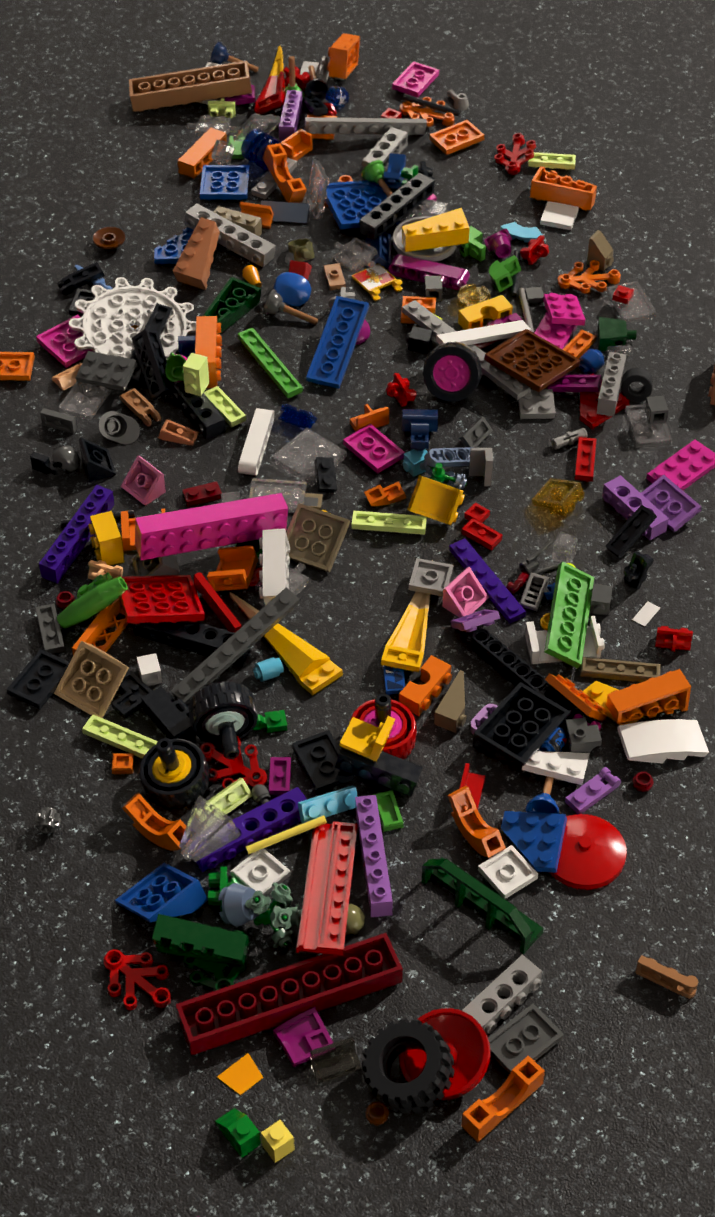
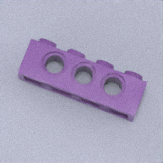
M287 90L279 123L280 142L297 132L303 107L302 91Z
M621 475L604 484L603 499L627 520L641 505L656 514L657 518L642 534L646 538L652 540L667 531L669 518Z

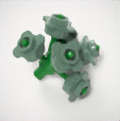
M273 882L272 886L274 889L271 892L273 897L272 903L270 897H265L262 891H256L251 899L246 901L245 906L251 908L255 914H260L253 919L256 926L270 924L275 931L271 937L275 943L273 947L277 948L280 946L282 948L291 942L293 931H288L287 929L291 925H297V928L300 927L302 909H300L299 904H296L295 907L291 906L293 898L290 896L291 891L288 886Z

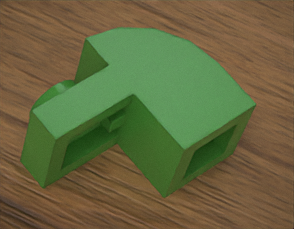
M472 226L469 227V243L459 245V251L464 258L470 255L480 262L485 259L486 246L482 244V232Z
M513 255L501 263L496 260L490 266L489 275L493 286L499 293L512 286L511 276L521 271L517 257Z

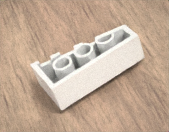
M285 528L262 530V538H259L260 549L263 550V554H259L260 565H263V570L259 571L260 582H263V587L259 588L260 599H264L265 606L286 587L289 589V583L286 578H289L288 565H290V558L288 552H290V545Z

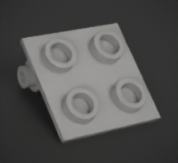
M322 56L319 63L304 61L300 73H309L308 67L313 65L317 79L327 82L329 77V71H327L328 57Z

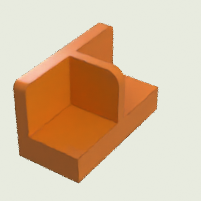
M366 404L364 405V414L351 418L350 425L357 432L369 424H372L375 428L389 424V408L384 407L372 410Z

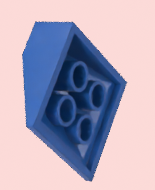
M166 863L160 865L115 900L118 905L149 922L157 921L158 914L176 917L192 913L208 901L198 879Z

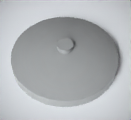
M429 216L405 220L396 227L393 233V246L400 255L432 262L449 257L456 250L457 245L405 252L402 244V226L430 218Z

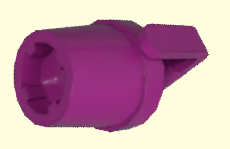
M507 228L484 240L489 252H495L499 258H506L511 254L510 241L513 239Z

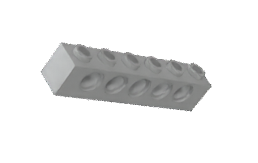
M196 203L185 212V226L194 230L201 217L215 221L220 232L217 243L257 265L264 267L274 258L276 245Z

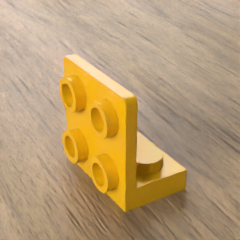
M388 716L385 723L381 722L379 727H376L353 717L339 746L377 762L390 736L395 719Z

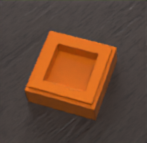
M113 753L112 774H133L134 754Z

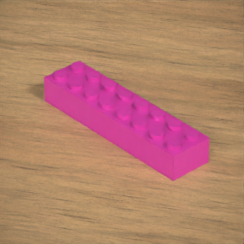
M282 493L137 517L135 518V546L140 560L259 540V538H262V530L283 528L286 530L288 506Z

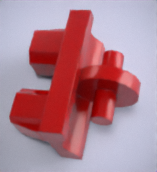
M295 66V83L300 89L305 91L307 83L311 80L310 75L307 72L301 74L299 68ZM285 67L283 72L286 74L285 86L287 87L289 84V68Z
M539 235L537 239H531L528 243V248L520 250L521 258L527 259L529 265H533L540 257H546L549 254V246L544 243V235Z
M394 373V380L387 384L386 393L390 397H396L401 406H406L408 401L415 400L417 393L415 389H409L410 382L408 378H402L399 373Z
M668 626L657 627L655 647L671 648L672 652H675L676 649L690 650L693 631H689L688 628L670 629Z

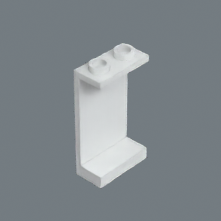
M591 616L590 626H587L583 657L601 658V651L605 648L604 639L600 638V624L596 623L595 616ZM534 621L526 622L525 638L531 664L562 662L544 652L547 630L536 631Z

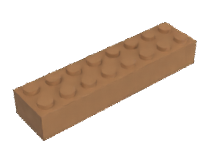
M247 61L129 79L133 112L252 93Z

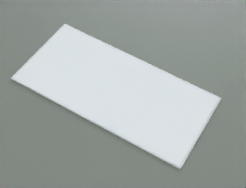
M647 601L632 620L646 626L660 607Z

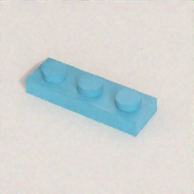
M349 786L298 802L301 823H306L323 815L328 817L355 808V797H358L356 787Z

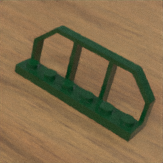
M442 857L440 859H429L422 866L423 884H426L433 878L456 895L455 906L457 908L464 902H467L486 916L485 928L489 930L497 923L521 940L520 952L522 954L543 934V927L448 859Z

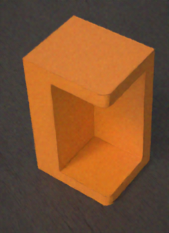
M299 129L283 140L281 145L287 157L297 161L312 151V134Z

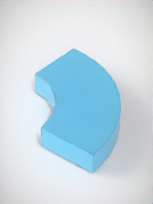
M516 222L500 227V231L507 228L512 239L515 240L517 238L518 240H524V242H529L531 239H537L539 235H543L537 227H523Z

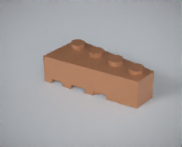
M203 217L200 218L173 269L177 281L203 290L207 289L210 267L214 259L213 254L216 250L220 233L215 221Z

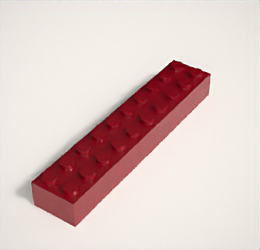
M383 933L345 946L343 955L322 954L176 1004L177 1018L190 1053L195 1055L281 1025L314 1007L318 1012L402 983L403 968L387 933Z

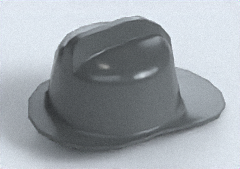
M109 411L104 413L99 419V431L107 439L121 444H131L139 437V424L135 419L127 415Z

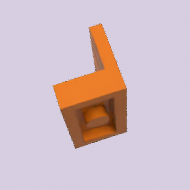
M240 202L242 213L260 217L262 219V228H271L274 215L271 206Z

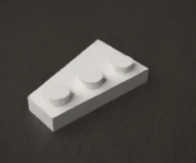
M537 751L522 766V770L582 785L590 753Z

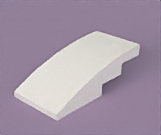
M652 720L619 725L617 727L627 759L630 761L663 764L666 759L685 760L687 756L705 757L709 753L697 720Z

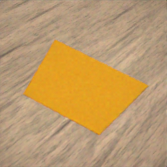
M247 1053L218 1075L217 1078L242 1095L260 1081L263 1076L249 1053Z

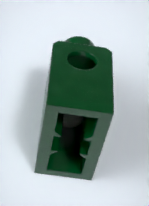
M599 317L597 328L599 351L622 350L626 348L627 340H636L637 331L627 330L625 320Z

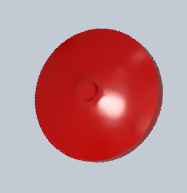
M588 814L566 816L567 822L557 873H549L559 882L577 889H596L613 882L622 872L626 861L627 849L621 833L611 823L597 816Z
M443 1008L422 1015L417 1020H420L422 1024L428 1023L434 1030H437L450 1048V1053L454 1059V1064L452 1065L454 1077L449 1078L452 1084L449 1090L445 1089L443 1091L445 1096L441 1100L455 1099L467 1094L482 1080L489 1066L490 1043L486 1032L474 1017L458 1009ZM410 1049L399 1055L401 1070L408 1082L416 1079L422 1073L427 1060L425 1051Z

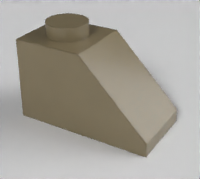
M597 230L589 239L587 264L590 265L592 260H597L600 262L599 269L604 271L614 261L613 248L603 233Z

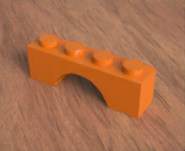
M281 143L267 145L263 160L284 198L290 203H302L307 189L301 178L294 179L291 176L287 165V154Z
M527 1056L512 1069L506 1081L493 1095L485 1100L478 1099L462 1113L461 1126L479 1142L543 1084L545 1070L531 1057Z

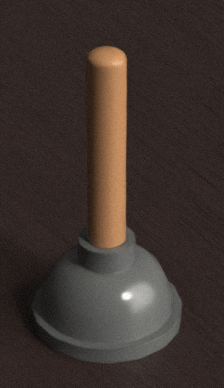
M273 289L270 292L263 314L286 312L314 325L318 323L317 318L287 306L283 302L282 296L277 293V290Z

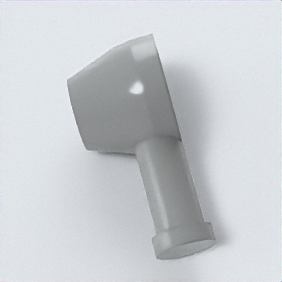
M452 89L447 92V95L454 100V108L456 110L464 111L468 109L469 102L465 94L460 93L456 95Z

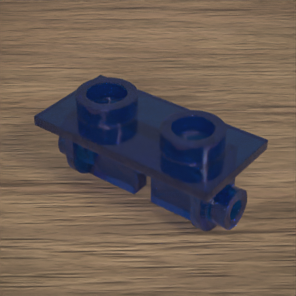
M282 404L281 411L283 412L278 418L310 430L317 421L312 412L302 409L297 411L296 407L289 404Z

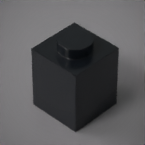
M413 326L411 333H408L406 337L408 350L428 354L432 345L433 330Z

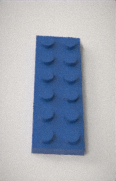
M336 296L307 373L306 381L340 388L369 309V303Z

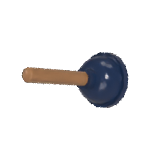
M217 42L210 59L211 63L222 64L224 61L231 63L242 61L232 57L221 42ZM248 63L249 70L258 72L259 68Z

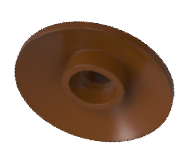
M104 227L94 233L93 241L100 248L112 249L124 243L125 233L116 227Z

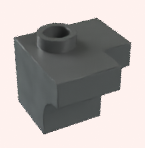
M586 718L568 719L565 721L568 752L590 753L593 748L601 746L602 739L598 725L588 726Z

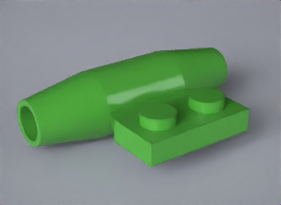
M109 572L103 576H97L89 585L85 584L79 588L77 599L57 616L58 623L62 628L66 629L88 620L118 599L128 589L126 582L120 576L113 579Z

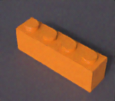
M210 128L178 159L179 173L195 179L202 172L203 165H209L227 146L226 133L214 128Z

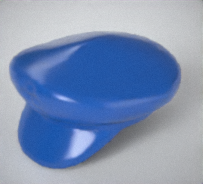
M284 272L275 280L273 289L277 290V293L282 296L283 302L286 305L301 306L309 300L311 285L302 275Z

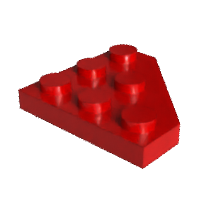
M600 389L599 392H580V421L591 429L612 417L597 414ZM620 393L615 414L629 406L630 402L629 399Z

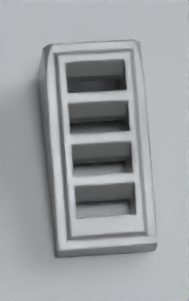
M531 572L519 604L524 608L538 611L549 583V577ZM534 583V584L540 585V586H542V587L540 588V587L534 586V585H532V584ZM530 589H533V590H536V591H540V592H539V593H536V592L530 591ZM528 594H529V595H532V596H536V597H538V598L535 599V598H532V597H528ZM525 600L535 602V605L526 603Z

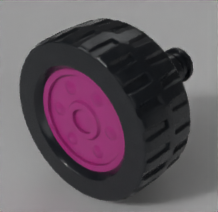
M455 341L442 343L435 347L425 360L423 367L424 383L432 395L443 401L454 402L466 399L479 385L482 375L480 359L477 353L464 343Z

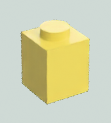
M281 1120L261 1132L262 1146L275 1163L294 1151V1137Z

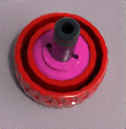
M379 694L374 700L359 706L352 714L351 719L355 717L376 727H379L381 722L385 723L388 716L395 719L390 736L382 751L398 758L406 759L415 747L417 733L415 717L404 704L392 700L387 694Z

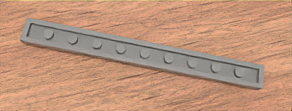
M416 300L402 307V312L422 328L433 330L435 338L438 334L456 332ZM474 344L467 345L477 353L482 365V373L518 400L530 392L529 386L485 361L484 356L486 353Z

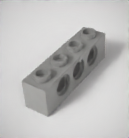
M391 127L385 132L382 139L377 142L376 146L370 150L369 154L363 158V169L369 163L381 160L384 164V171L388 169L390 153L400 154L407 146L408 132Z
M609 352L598 398L597 414L613 417L615 415L625 370L626 354Z
M521 955L462 1011L474 1017L484 1031L490 1034L501 1019L505 1020L516 1005L520 1006L531 991L534 992L540 987L542 983V970L524 955ZM515 982H520L522 985H517ZM500 996H505L507 999H501ZM490 1010L492 1011V1013H486L484 1011Z

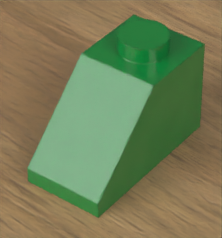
M233 1108L215 1121V1124L241 1158L261 1145L259 1130L249 1117L241 1111Z

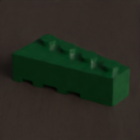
M231 277L203 316H217V322L221 323L222 333L260 303L261 288Z
M158 914L152 937L159 953L242 967L245 965L249 946L248 936L242 931H229L220 927L199 924Z

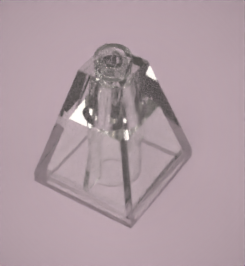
M199 796L179 845L182 850L180 855L187 861L192 859L196 862L237 839L241 834L229 816Z

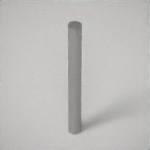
M519 288L518 293L524 320L531 328V332L534 333L525 289Z

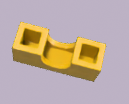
M503 295L460 309L458 323L464 330L483 327V319L497 320L511 315L513 306Z

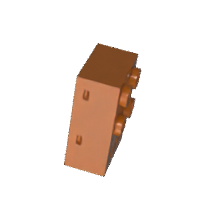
M343 33L329 48L328 56L330 57V62H328L327 71H329L330 77L344 81L356 68L359 59L360 36Z

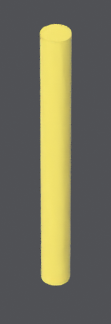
M323 815L248 845L246 850L248 854H251L326 824V818Z

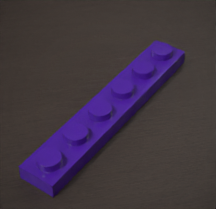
M465 538L449 545V551L464 569L467 567L471 568L489 596L490 601L509 624L526 617L524 608Z

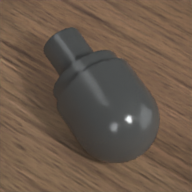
M257 784L252 788V797L259 806L271 800V795L264 785Z

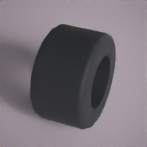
M632 368L623 374L621 391L624 397L633 402H641L651 395L653 382L652 376L648 371L642 368ZM636 381L644 384L640 388L630 386L631 383Z

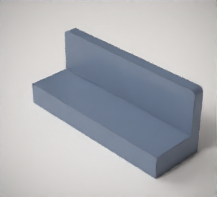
M261 200V205L271 206L274 213L272 221L307 223L308 212H310L309 204Z

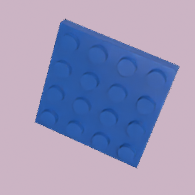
M367 180L320 184V191L340 229L360 228V219L388 198L379 184Z

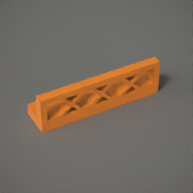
M120 598L99 612L72 647L73 655L81 641L96 647L97 641L106 640L104 645L97 648L104 652L108 651L128 625L126 618L116 620L119 613L124 614ZM116 626L114 632L106 634L107 628Z

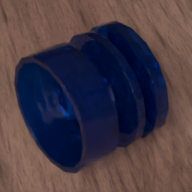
M254 129L245 137L241 147V154L247 160L268 170L263 160L266 146L278 144L281 141L260 129Z

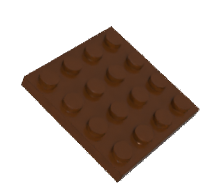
M528 329L518 333L484 356V360L492 366L497 367L537 392L542 391L577 368L581 361Z

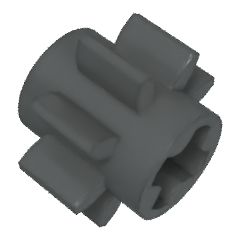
M51 807L41 809V813L35 814V827H39V831L43 833L54 832L55 827L60 828V813H57Z

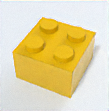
M112 511L90 516L91 524H88L90 535H93L90 537L92 547L97 549L94 550L97 561H105L109 566L125 562L121 535Z

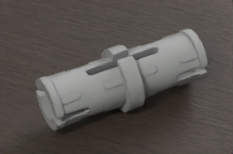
M581 428L573 432H565L564 435L551 440L552 447L556 450L568 444L571 446L579 440V437L587 438V431L585 428Z

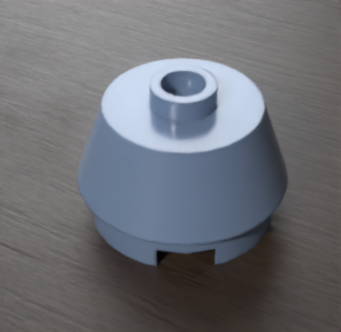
M233 883L221 890L218 901L222 900L223 912H219L224 923L239 927L257 917L258 914H255L251 908L245 906L246 901L250 900L254 892H256L253 888Z

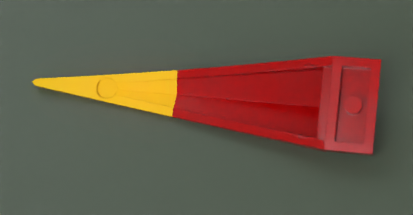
M281 46L278 47L266 85L255 102L254 111L257 115L265 114L269 110L277 109L284 105L286 92Z

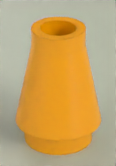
M253 265L246 266L242 270L243 278L249 284L261 288L262 283L257 268Z

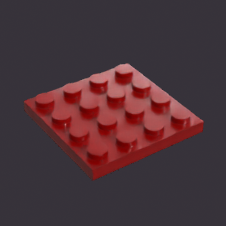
M191 575L122 577L128 589L119 598L127 623L204 621L205 613Z

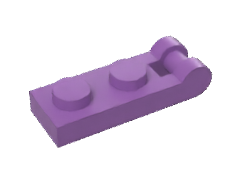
M604 767L599 774L565 798V803L577 814H582L615 790L621 784V780L617 776L614 777L611 771Z

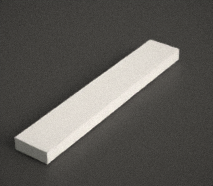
M523 320L438 334L436 335V341L439 344L455 341L465 345H473L512 338L525 329L531 331V328Z

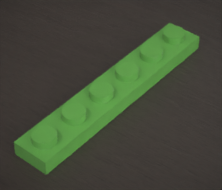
M253 327L238 333V339L287 398L303 392V387Z

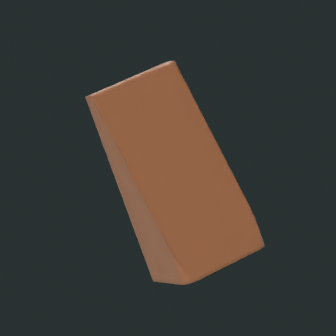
M166 419L158 438L193 446L199 432Z

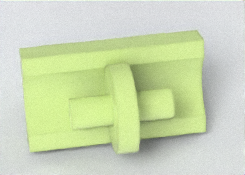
M221 98V101H208V114L210 118L217 119L218 116H222L226 119H232V117H236L235 102L225 101L224 98Z

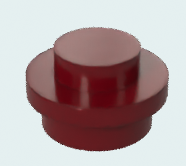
M63 591L58 594L56 604L59 608L65 609L75 600V597L70 592Z
M639 772L634 776L633 786L637 790L645 792L653 787L654 781L649 773Z

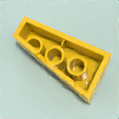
M462 208L402 226V244L405 252L469 243V225Z

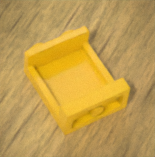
M419 475L407 510L452 525V522L455 523L458 517V512H456L458 505H461L464 500L463 490Z

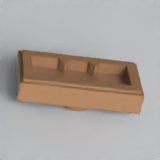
M340 263L323 265L330 291L346 287Z

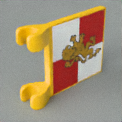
M380 264L352 275V278L370 294L374 301L381 299L378 295L380 294L379 289L391 284L396 292L403 290L400 286L403 284L402 280L396 279Z

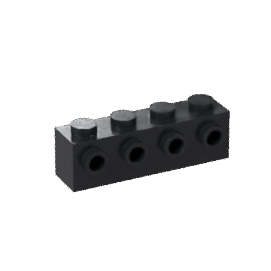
M343 747L335 764L337 769L412 797L423 768L383 751L376 762Z

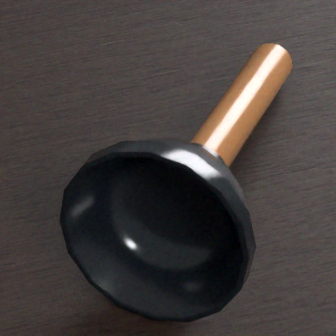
M310 65L308 70L311 80L305 87V94L308 99L315 96L323 100L328 95V85L322 79H317L314 66Z

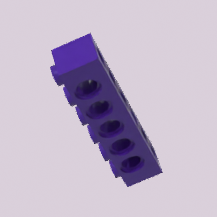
M99 485L94 487L40 561L39 567L42 578L57 584L90 540V537H92L88 528V524H91L90 516L108 512L113 508V491Z
M296 787L190 841V855L202 872L212 869L219 863L232 859L236 854L246 850V846L271 837L281 831H286L291 826L301 822L298 802L307 800V798Z

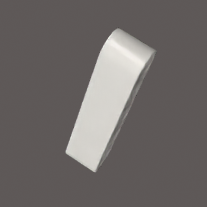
M256 408L239 460L238 473L257 476L273 426L274 410Z

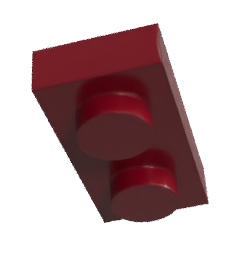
M217 481L182 489L187 507L222 499V492Z

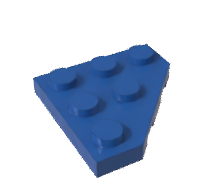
M187 227L181 235H175L167 240V244L164 246L156 247L154 252L155 264H177L194 230Z
M505 811L501 830L506 838L514 844V847L528 860L535 871L557 873L567 822L566 814Z

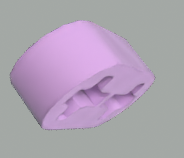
M485 705L471 720L470 731L473 735L488 718V713L491 715L498 707L497 705Z

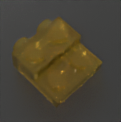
M550 478L534 496L532 502L534 506L549 508L550 514L566 516L569 512L574 511L575 504L578 501L583 500L584 491L581 482Z

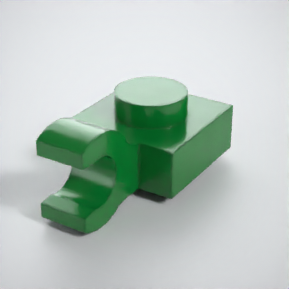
M285 711L265 712L264 717L258 714V720L253 730L267 728V733L287 731Z

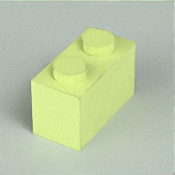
M191 353L184 363L185 392L202 396L209 384L208 357Z

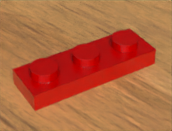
M579 437L575 480L593 482L597 439Z

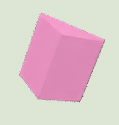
M137 456L121 487L142 504L148 505L166 492L164 474L141 456Z
M467 567L443 589L442 607L459 618L472 614L489 598L470 567Z

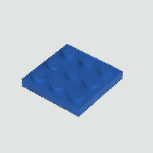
M203 165L200 199L247 200L250 166Z

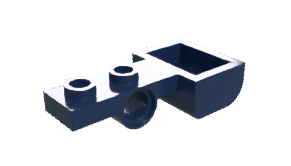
M403 409L402 431H411V449L417 451L429 449V432H438V410Z

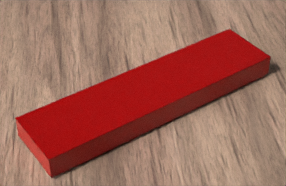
M200 572L194 574L195 588L227 630L236 633L241 628L240 622L203 574Z

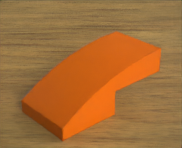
M399 481L385 488H382L380 484L364 492L371 506L388 505L406 498Z

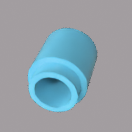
M274 657L255 663V668H253L255 678L261 682L280 676V673L284 672L281 660Z

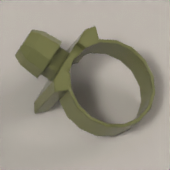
M297 239L288 243L289 252L293 253L295 261L301 262L315 258L313 245L309 239Z

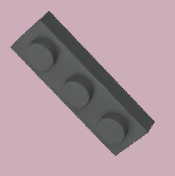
M55 604L35 607L45 651L50 654L65 651Z

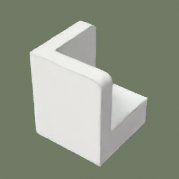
M154 653L137 657L141 681L147 686L161 684L162 676L157 655Z

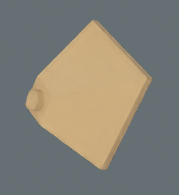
M81 641L54 694L90 715L93 714L103 718L129 667L92 644Z

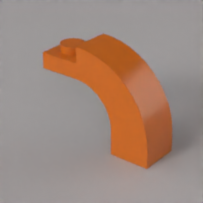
M464 786L448 795L453 808V812H451L453 819L464 838L475 851L489 858L506 849L499 830L489 826L479 814L469 787Z
M140 793L135 794L122 807L134 821L132 825L144 837L164 849L179 850L194 835L181 819L170 821L160 816Z

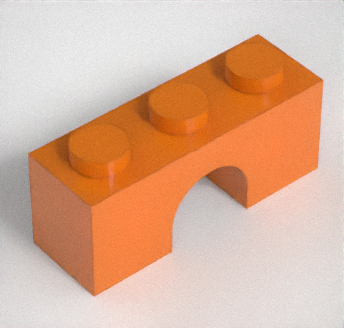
M431 655L421 667L420 680L426 684L419 685L409 681L399 693V702L404 704L411 713L420 716L423 711L429 708L434 697L437 698L440 695L443 686L450 683L452 679L451 665Z

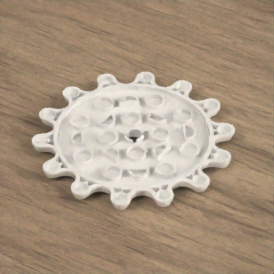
M119 277L115 280V288L111 290L105 289L101 285H94L91 288L95 296L94 300L86 301L80 299L75 302L76 309L84 315L81 318H73L69 321V326L72 330L84 333L82 337L75 340L74 344L78 350L91 349L97 353L124 358L131 357L135 349L131 338L144 330L157 303L173 308V312L160 337L166 360L171 352L174 354L179 352L178 336L196 333V322L189 321L185 317L194 310L193 304L189 302L176 303L174 298L177 295V290L174 287L157 291L153 288V280L150 278L142 279L138 286H131L125 278ZM132 325H137L138 328H136V330H134V328L131 327V326H132ZM150 368L149 376H152L154 371L153 368Z

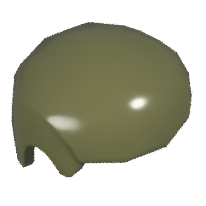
M349 904L346 935H356L364 926L365 916L357 905Z

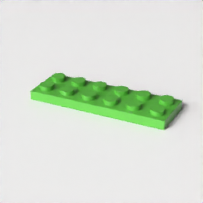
M562 561L557 569L544 652L578 668L582 665L594 577Z

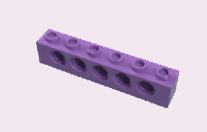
M376 795L355 797V813L371 917L392 915L393 901Z

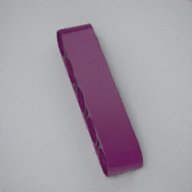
M400 254L393 258L389 266V272L392 275L424 282L425 276H441L442 287L455 290H463L470 278V273L466 269Z

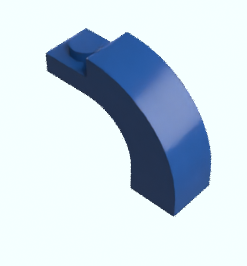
M390 153L388 170L387 172L384 171L383 177L389 188H401V183L404 179L401 177V171L406 165L405 154Z

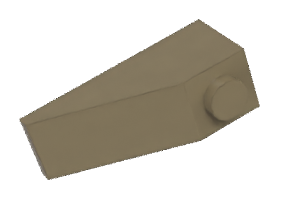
M461 670L440 702L434 715V725L455 733L460 726L463 727L467 718L465 715L464 671Z

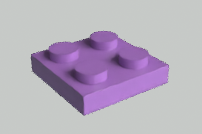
M484 609L451 620L450 622L452 628L471 632L477 630L479 625L489 626L494 624V620L500 619V616L496 610Z

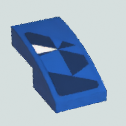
M383 665L386 694H399L405 687L404 670Z

